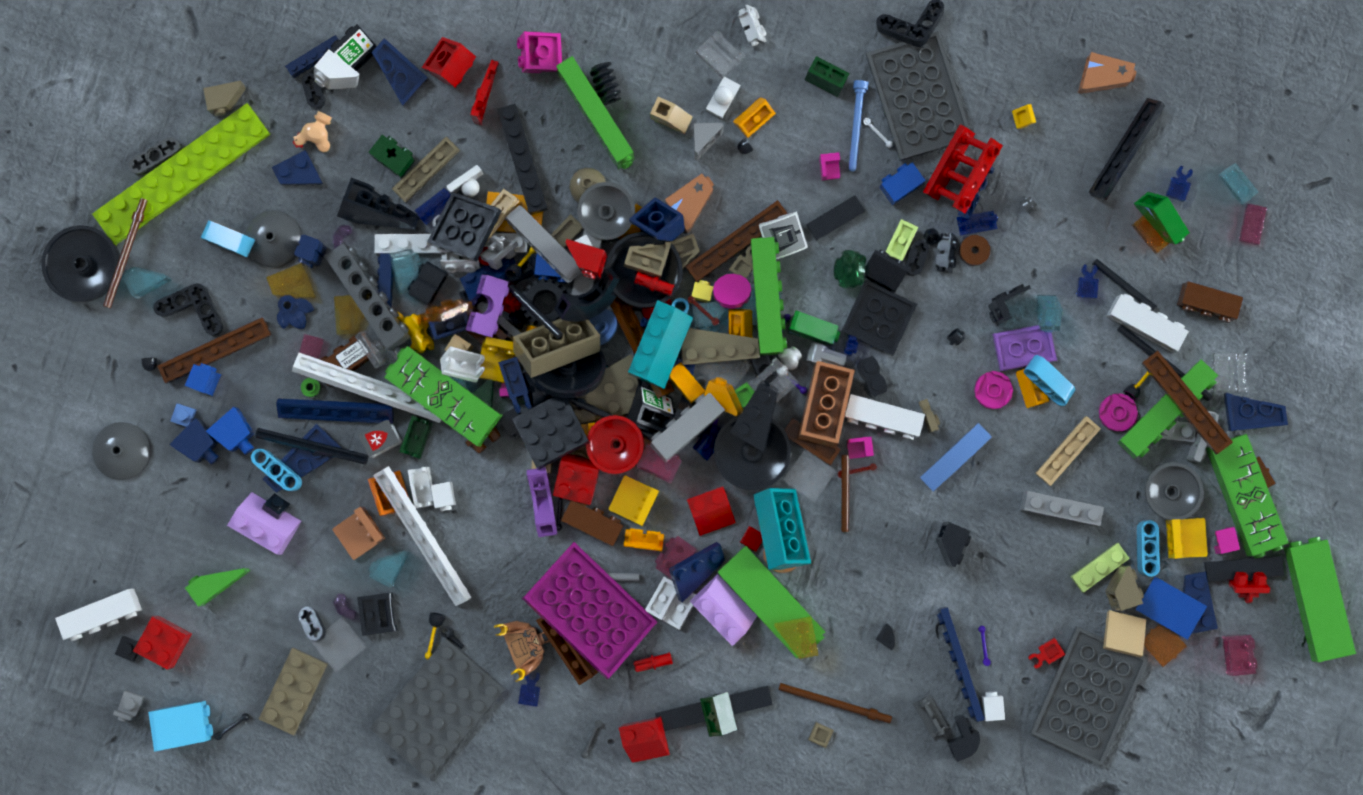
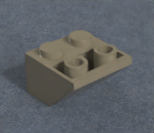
M1119 566L1116 568L1105 590L1112 610L1122 611L1143 604L1142 599L1144 595L1141 588L1137 587L1135 581L1137 580V574L1134 569H1131V566Z

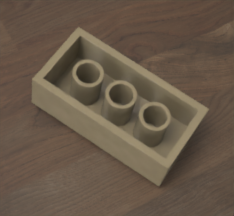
M562 319L553 321L552 323L563 333L559 339L544 325L513 336V352L531 378L600 352V334L589 319L579 322Z

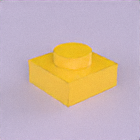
M1031 104L1012 111L1017 129H1022L1036 123Z

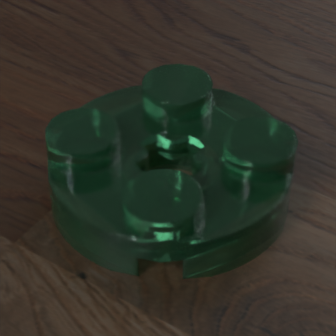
M843 251L841 253L843 255L835 261L834 278L839 281L840 284L838 285L840 287L853 289L864 283L866 257L858 251Z

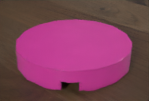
M726 274L720 277L714 284V299L722 307L729 309L739 308L750 300L751 285L741 275Z
M986 372L975 383V398L985 408L998 409L1008 404L1012 398L1013 386L1010 379L1002 372Z
M1122 393L1106 397L1099 407V418L1102 424L1107 429L1115 432L1131 428L1138 417V410L1134 400Z

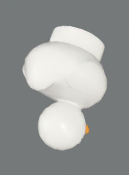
M791 346L790 348L783 349V354H778L782 364L777 365L775 368L777 376L787 377L788 370L797 368L802 355L796 347Z

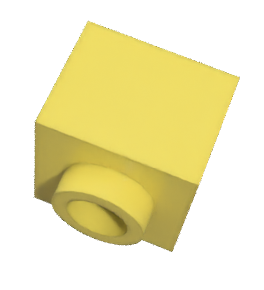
M699 280V283L695 282L691 299L710 303L714 286H710V282Z

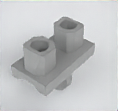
M493 235L489 239L491 245L488 246V249L480 257L481 260L488 262L491 268L498 270L502 267V258L511 259L515 256L514 248L518 246L516 240H510L506 236L497 237Z

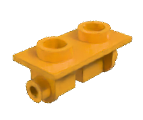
M626 529L624 547L662 551L664 534H661L660 531H647V534H643V530Z

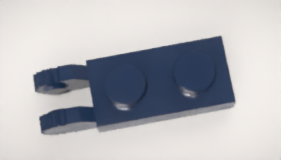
M513 357L498 362L516 413L521 412L520 405L516 399L520 396H524L526 408L528 410L531 409L529 392L518 358Z

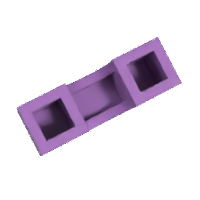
M489 275L481 276L477 294L486 297L488 308L482 314L477 312L470 313L466 331L491 338L493 334H496L498 316H501L504 308L502 305L503 299L507 297L509 292L508 281Z

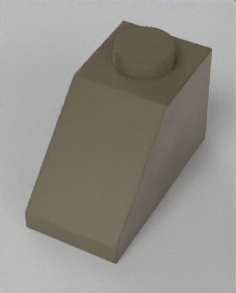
M236 81L203 88L207 110L215 116L225 115L226 112L231 111L246 90L244 83Z

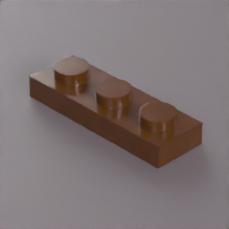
M792 418L785 428L789 439L830 466L841 449L837 446L833 448L798 439L801 423Z

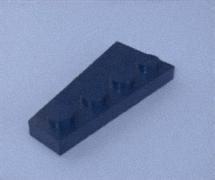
M315 424L302 438L342 448L318 424ZM293 447L281 461L302 478L334 457ZM276 465L273 468V473L278 475L281 468L279 465ZM268 475L262 479L276 493L283 490ZM290 477L287 484L289 486L296 481L293 477Z

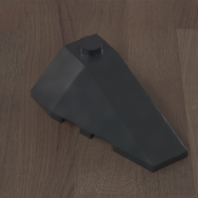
M351 177L337 217L358 224L415 230L419 219L418 214L402 204L391 202L389 196L386 194L380 195L375 192V187Z

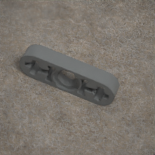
M173 137L162 140L133 157L129 161V169L136 175L147 173L181 150L180 142ZM169 143L176 144L173 146V151L168 149L170 147ZM154 151L160 153V158L157 161L150 159V155ZM137 162L143 163L140 170L135 168Z

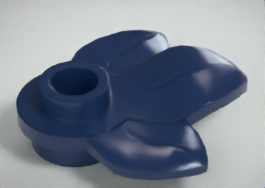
M284 295L278 301L279 312L277 314V322L283 329L289 324L295 328L304 329L306 326L305 314L312 312L314 307L304 298L295 299L291 295ZM284 302H290L291 307L285 308Z

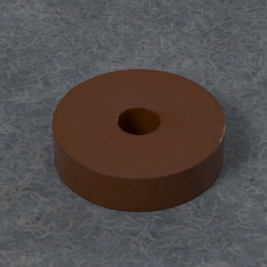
M979 235L968 236L960 244V258L970 266L983 264L990 255L988 241ZM973 247L977 248V254L972 252Z

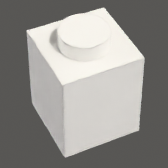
M452 482L431 485L434 507L440 508V511L451 510V506L456 505Z
M996 691L985 692L986 696H980L984 721L1005 720L1002 695H997Z

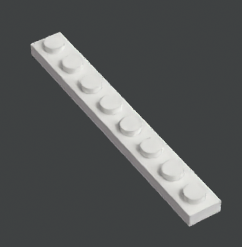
M518 233L493 234L497 237L506 236L510 240H516L518 246L514 248L515 253H528V243ZM375 234V254H445L451 252L427 243L431 234ZM488 241L484 247L490 246V241Z
M302 353L297 355L292 371L438 423L441 421L440 418L396 386Z
M388 466L374 474L375 480L455 606L469 600L471 596L467 588L463 585L457 572L451 566L446 555L439 547L436 539L432 536L426 523L420 517L416 507L408 498L390 467Z

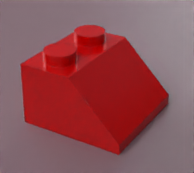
M442 37L421 68L445 84L456 88L461 83L467 70L473 65L476 56L461 43Z
M566 239L565 243L584 277L595 280V277L601 278L607 258L605 250Z
M724 487L687 499L699 536L736 523Z
M661 716L627 723L619 727L623 748L632 763L670 755Z

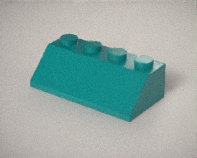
M657 300L628 370V375L664 389L693 317Z
M769 488L754 494L768 569L783 570L811 564L796 489Z

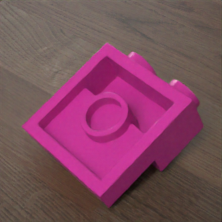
M524 31L518 37L517 48L521 49L518 67L522 68V73L557 72L556 66L562 62L561 33Z

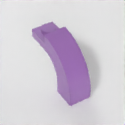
M546 467L539 470L537 468L527 470L538 537L556 535L555 509Z

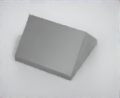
M722 123L694 124L695 160L698 161L723 134L724 125Z

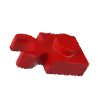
M1054 637L1038 647L1040 653H1032L1028 658L1029 660L1034 657L1038 658V663L1033 666L1034 668H1039L1044 660L1050 664L1064 656L1065 653Z

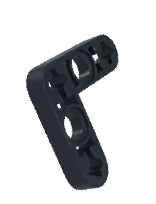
M940 0L930 1L915 25L891 15L882 14L876 20V28L882 34L915 47H922L927 43L944 14V3ZM925 20H929L932 22V24L930 26H925L922 24V22ZM905 28L907 31L905 33H898L897 29Z
M202 284L190 285L157 300L154 304V312L161 317L170 316L194 305L206 333L217 336L223 331V324L208 289ZM197 288L203 290L200 295L205 301H201L199 296L194 295L197 292ZM179 295H184L186 298L183 305H177L176 298ZM172 302L173 306L175 307L174 309L172 306L166 307V312L159 311L162 303L164 305H169ZM207 304L211 307V311L209 314L203 315L201 308ZM211 318L214 324H218V326L215 327V332L213 330H209V328L211 327V323L209 320L205 321V319Z

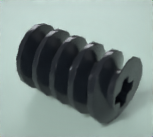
M611 62L597 64L590 71V75L593 77L592 81L596 84L594 86L595 90L598 91L597 95L601 98L600 100L603 105H609L621 100L620 97H617L621 90H615L619 84L612 83L616 76H610L614 69L607 68L612 65Z

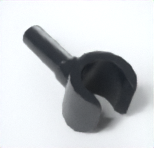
M445 626L449 629L450 633L446 636L441 631V636L449 638L462 649L464 645L456 638L454 630L451 627Z

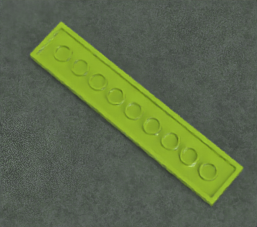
M246 103L96 210L92 215L105 233L117 245L127 238L133 221L131 217L133 212H136L140 198L146 199L148 202L143 213L145 217L138 229L271 134L250 105Z

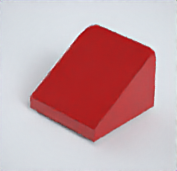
M748 526L740 543L756 552L763 541L761 532Z

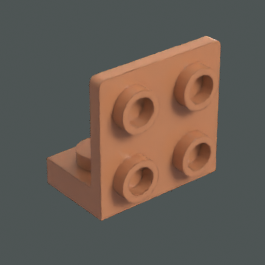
M365 507L357 508L353 515L332 529L353 560H356L386 539Z

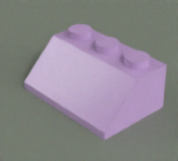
M251 492L236 509L227 526L273 553L281 555L302 521L287 512H284L279 519H276L262 509L266 500Z
M718 574L690 600L694 607L732 646L747 633L757 617Z

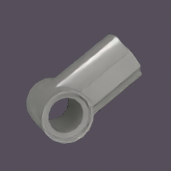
M812 342L806 361L812 364L821 361L844 367L847 355Z

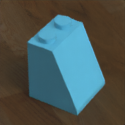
M206 701L159 708L148 712L154 751L211 740L213 735V727L209 724L208 719L210 707L206 705Z

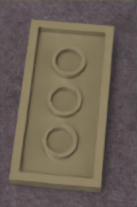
M293 647L259 720L291 735H295L328 663Z

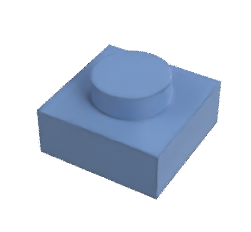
M177 403L170 422L187 427L193 421L197 410Z

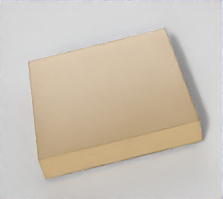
M1109 610L1106 617L1103 649L1141 658L1144 650L1146 619Z

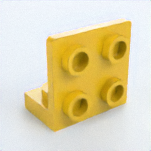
M486 337L481 348V355L485 357L481 366L485 367V370L479 378L505 383L498 362L516 357L513 352V342Z
M625 475L609 506V510L643 526L659 491Z
M1204 518L1166 520L1168 558L1208 556Z

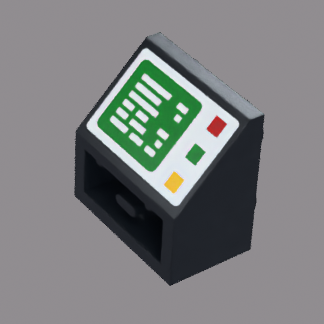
M356 24L354 27L348 28L345 36L340 40L337 39L333 42L330 51L354 70L358 71L373 57L372 51L377 46L360 26Z
M638 385L627 418L632 420L637 426L656 433L659 431L663 433L667 429L666 425L675 417L672 397L665 395L657 398L653 390Z

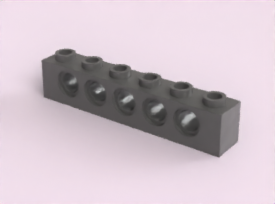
M342 243L328 253L325 258L386 349L393 351L411 338L408 334L409 329L404 322L399 321L397 318L399 314L394 307L389 306L387 303L389 299L385 293L378 290L376 287L378 286L377 281L373 276L368 275L366 272L368 268L363 261L358 260L356 257L358 253L354 247ZM351 261V267L346 270V264ZM361 276L362 281L359 285H357L356 280L358 277ZM372 292L371 299L367 300V294ZM382 307V313L377 316V309ZM392 322L393 328L387 331V325Z

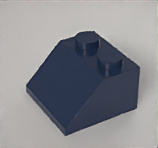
M656 197L629 219L630 223L657 240L673 241L685 231L683 214Z

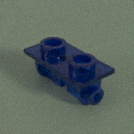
M443 188L414 210L425 225L433 221L435 216L442 213L450 193Z
M994 210L972 214L970 220L956 217L960 236L998 229L996 223L998 216L994 214Z

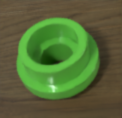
M307 378L301 384V391L305 396L314 397L320 391V383L313 378ZM309 384L313 385V389L311 391H308L307 386Z

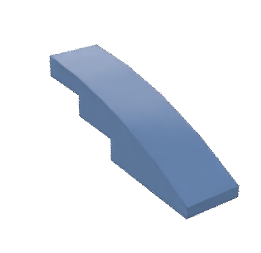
M978 423L920 478L932 491L936 490L992 436Z

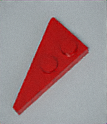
M491 60L482 85L476 91V100L470 113V117L475 124L482 125L499 65L498 61Z

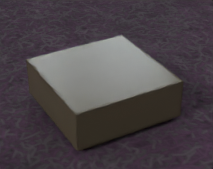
M815 722L808 740L826 748L834 730Z

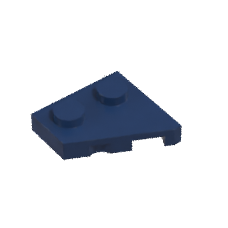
M306 150L272 167L281 185L323 184Z

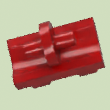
M1236 572L1234 580H1229V586L1233 587L1234 592L1238 593V597L1244 598L1246 603H1252L1253 598L1259 597V593H1270V587L1266 584L1267 578L1263 572H1255L1253 580H1248V574L1245 572Z

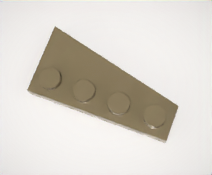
M689 328L682 344L683 365L759 359V339Z

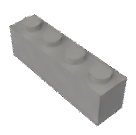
M708 393L706 396L704 394L699 396L692 408L689 406L680 413L682 416L677 421L675 419L671 420L666 425L667 429L663 433L659 431L651 438L650 447L665 463L724 413L725 409L711 393Z
M1030 491L1023 492L1020 511L1091 526L1101 525L1104 509L1101 506Z

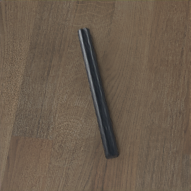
M257 428L255 437L364 465L367 464L369 459L367 454L262 428Z

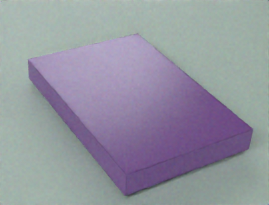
M1049 323L992 334L1000 372L1026 367L1035 355L1043 357L1048 362L1057 361Z

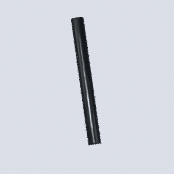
M1096 259L1092 263L1093 266L1140 303L1150 306L1151 311L1157 307V305L1101 261Z
M511 284L509 292L557 339L561 338L563 333Z

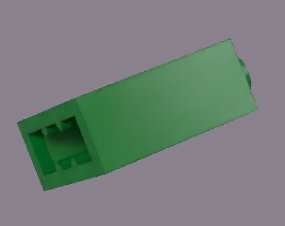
M1147 192L1134 203L1136 208L1165 242L1176 245L1182 242L1185 236L1190 233L1168 197Z
M796 310L788 330L789 334L829 346L837 342L840 331H837L838 325Z

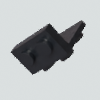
M1021 284L1010 290L1008 295L1006 292H1003L992 298V303L988 305L991 311L989 315L992 322H996L997 326L1010 320L1012 317L1005 302L1030 290V285L1024 287Z

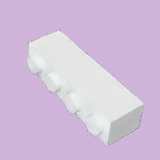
M1128 294L1117 296L1106 317L1124 325L1126 328L1171 353L1179 351L1189 332L1184 329L1185 326L1181 323L1169 321L1166 315L1151 311L1150 306L1135 302L1134 298Z
M850 394L844 418L851 424L858 425V422L866 424V428L876 430L879 427L883 428L885 433L895 435L898 432L903 434V438L914 440V437L920 436L925 414Z
M127 589L55 619L63 640L70 639L72 642L83 638V633L89 632V634L100 631V627L107 624V627L118 624V620L125 617L128 620L136 617V612L141 611L142 608L135 589Z

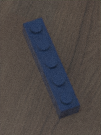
M334 35L285 65L290 75L296 78L315 66L324 54L331 49L333 42L338 39L337 36Z
M380 253V257H378V264L380 266L377 269V275L379 276L377 287H379L380 292L383 291L389 299L387 303L392 307L394 255ZM382 307L377 309L379 314L383 311Z

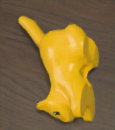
M398 312L399 316L397 318L400 322H404L409 329L408 334L412 342L410 348L419 353H423L426 347L429 350H434V342L426 331L429 327L427 319H430L429 316L421 313L404 317Z

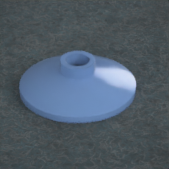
M606 309L599 315L589 319L600 334V345L611 340L618 326V320L612 311Z

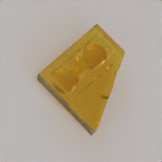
M302 263L266 277L274 296L291 295L293 297L316 298Z
M367 294L366 299H371L372 294ZM351 295L334 296L337 335L357 334L361 320L364 318L363 313Z
M811 616L774 623V627L799 659L819 655Z

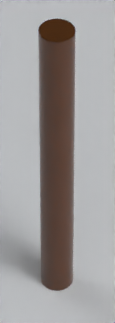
M842 455L841 532H849V455Z

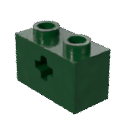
M382 134L368 153L398 177L402 178L415 162L412 157L413 153L406 147L401 149L397 146L398 142L391 136L385 137ZM395 153L397 156L394 158L393 156L390 157L389 154Z

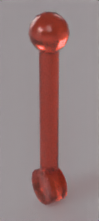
M693 296L688 297V302L693 303L704 313L714 326L719 324V319L711 316L695 301Z
M872 463L867 467L849 470V474L866 470L874 471L877 469V465ZM841 471L837 473L839 478H841Z

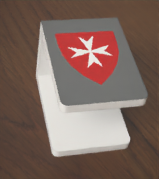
M385 420L358 434L370 458H375L402 443L394 424H390L389 420Z

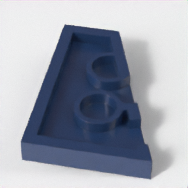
M1206 572L1184 575L1183 593L1207 606L1191 634L1218 629Z

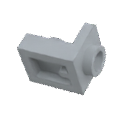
M127 690L124 691L118 710H115L113 715L118 716V720L123 722L137 719L145 697Z

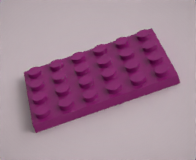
M575 542L563 552L522 598L606 679L613 675L657 623L639 603Z

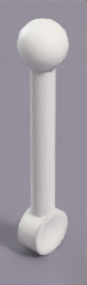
M869 118L863 120V124L869 126L886 143L888 148L893 147V142L888 141L871 124Z

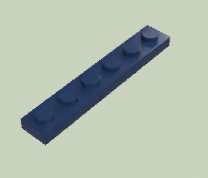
M278 398L276 402L278 418L381 423L389 420L390 424L394 422L393 406L387 404Z
M948 607L939 608V614H936L939 625L944 627L945 632L942 634L945 643L950 645L951 651H949V656L952 663L955 662L956 664L955 674L957 680L961 681L963 688H961L962 696L969 703V707H967L969 717L973 718L976 722L985 720Z

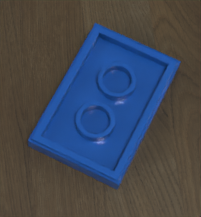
M1154 576L1144 593L1143 604L1138 605L1135 610L1188 640L1207 606Z

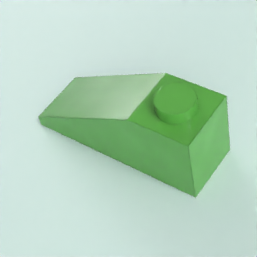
M242 568L200 577L197 575L188 581L189 585L185 589L198 607L204 606L250 572V570Z

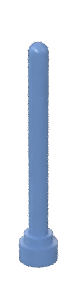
M855 80L853 82L856 100L849 159V170L851 172L856 170L863 96L868 91L869 82L863 80Z

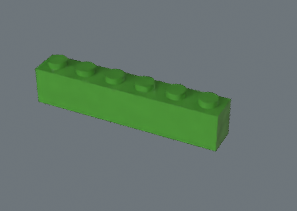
M774 237L751 239L760 356L783 354V349H787L786 337H782V330H785V319L781 318L780 311H784L783 299H779V292H782V281L778 280L777 273L781 272L780 261H776V254H779L778 242L774 241Z
M1201 359L1181 379L1196 398L1200 400L1203 397L1201 392L1205 388L1207 390L1211 389L1216 384L1214 379L1218 374ZM1165 394L1117 443L1133 459L1138 456L1142 458L1149 451L1147 447L1152 442L1156 444L1163 437L1161 433L1165 429L1169 431L1176 424L1174 420L1178 416L1183 417L1184 415Z

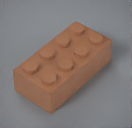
M821 361L816 362L813 368L798 439L833 448L838 445L855 370Z

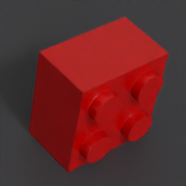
M571 454L562 457L553 496L591 505L600 469L587 458Z
M159 615L152 616L133 652L167 670L172 669L192 633Z

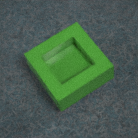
M748 382L734 390L742 408H744L754 394V391Z

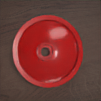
M617 415L607 416L597 421L589 430L587 438L590 443L586 445L587 454L591 462L601 471L610 474L624 473L632 469L640 461L644 451V438L641 430L632 420ZM615 441H619V442H620V447H619V448H615V446H614V442H615Z

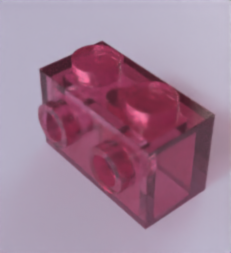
M647 444L636 467L671 484L682 460L676 454L665 463Z
M679 536L676 539L672 537L666 545L669 549L665 554L660 553L655 560L657 564L655 568L671 578L669 568L692 556L696 551V548Z
M1251 635L1222 636L1227 675L1256 674L1257 660L1253 653L1255 641Z

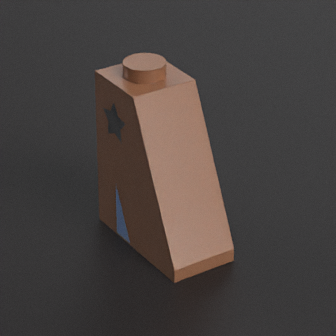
M1091 52L1086 59L1078 93L1083 94L1126 87L1135 79V63Z
M700 174L665 199L667 205L683 214L686 233L690 232L713 193V182L708 176L704 177L703 174Z

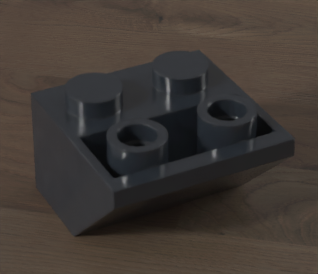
M875 250L860 276L895 293L909 268L906 267L907 264L902 260L896 259L895 261L890 258L887 252Z
M943 522L936 542L945 564L949 567H956L963 560L964 554H962L964 546L967 547L970 543L971 536L969 534L971 531L951 522Z

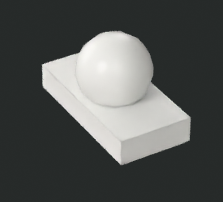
M723 77L706 111L723 119L741 85Z
M478 165L474 166L448 184L447 189L450 193H457L461 190L467 197L476 196L480 189L476 179L483 175L482 170Z

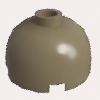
M594 168L578 170L570 180L569 190L572 198L579 203L582 194L592 185L606 182L605 177Z

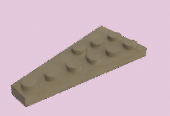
M632 353L606 368L601 384L592 392L580 397L585 399L587 403L612 415L629 413L638 386L637 378L628 375V370L633 361ZM571 404L580 423L602 419L584 409L581 411Z

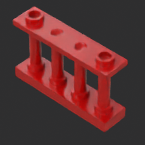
M960 124L923 193L937 201L942 195L954 201L953 207L965 214L1003 145L991 137L988 143L973 138L975 133ZM969 145L983 150L978 161L964 155ZM959 162L973 167L968 178L954 172ZM950 179L964 184L959 195L945 189Z

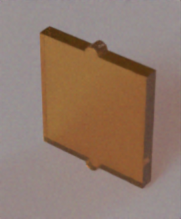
M1161 624L1157 625L1154 629H1150V632L1144 639L1145 648L1162 667L1173 658L1176 659L1177 655L1187 647L1175 632Z

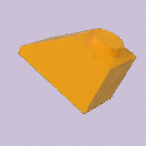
M720 377L709 380L704 395L706 396L708 393H711L725 409V412L735 416L740 415L743 412V408L733 386L728 384L727 380Z

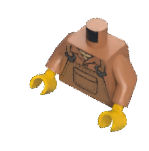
M513 621L494 625V628L500 627L501 632L495 635H504L517 668L511 672V675L518 673L519 679L515 681L518 682L538 667L543 660V653L545 652L543 644L550 641L544 632L538 634L536 627H532L526 622Z

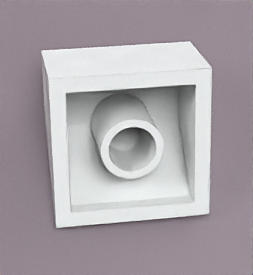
M328 50L314 66V81L323 88L325 86L329 90L356 88L359 82V73L332 51Z

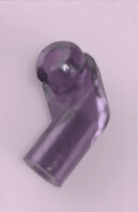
M340 225L333 234L334 249L343 243L345 236L352 233L349 225Z
M337 594L333 600L337 613L354 620L357 611L346 606V596L344 594Z

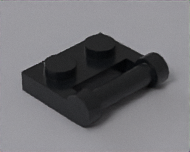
M393 592L357 597L362 636L398 631L393 613ZM383 599L387 619L386 627H382L379 600Z

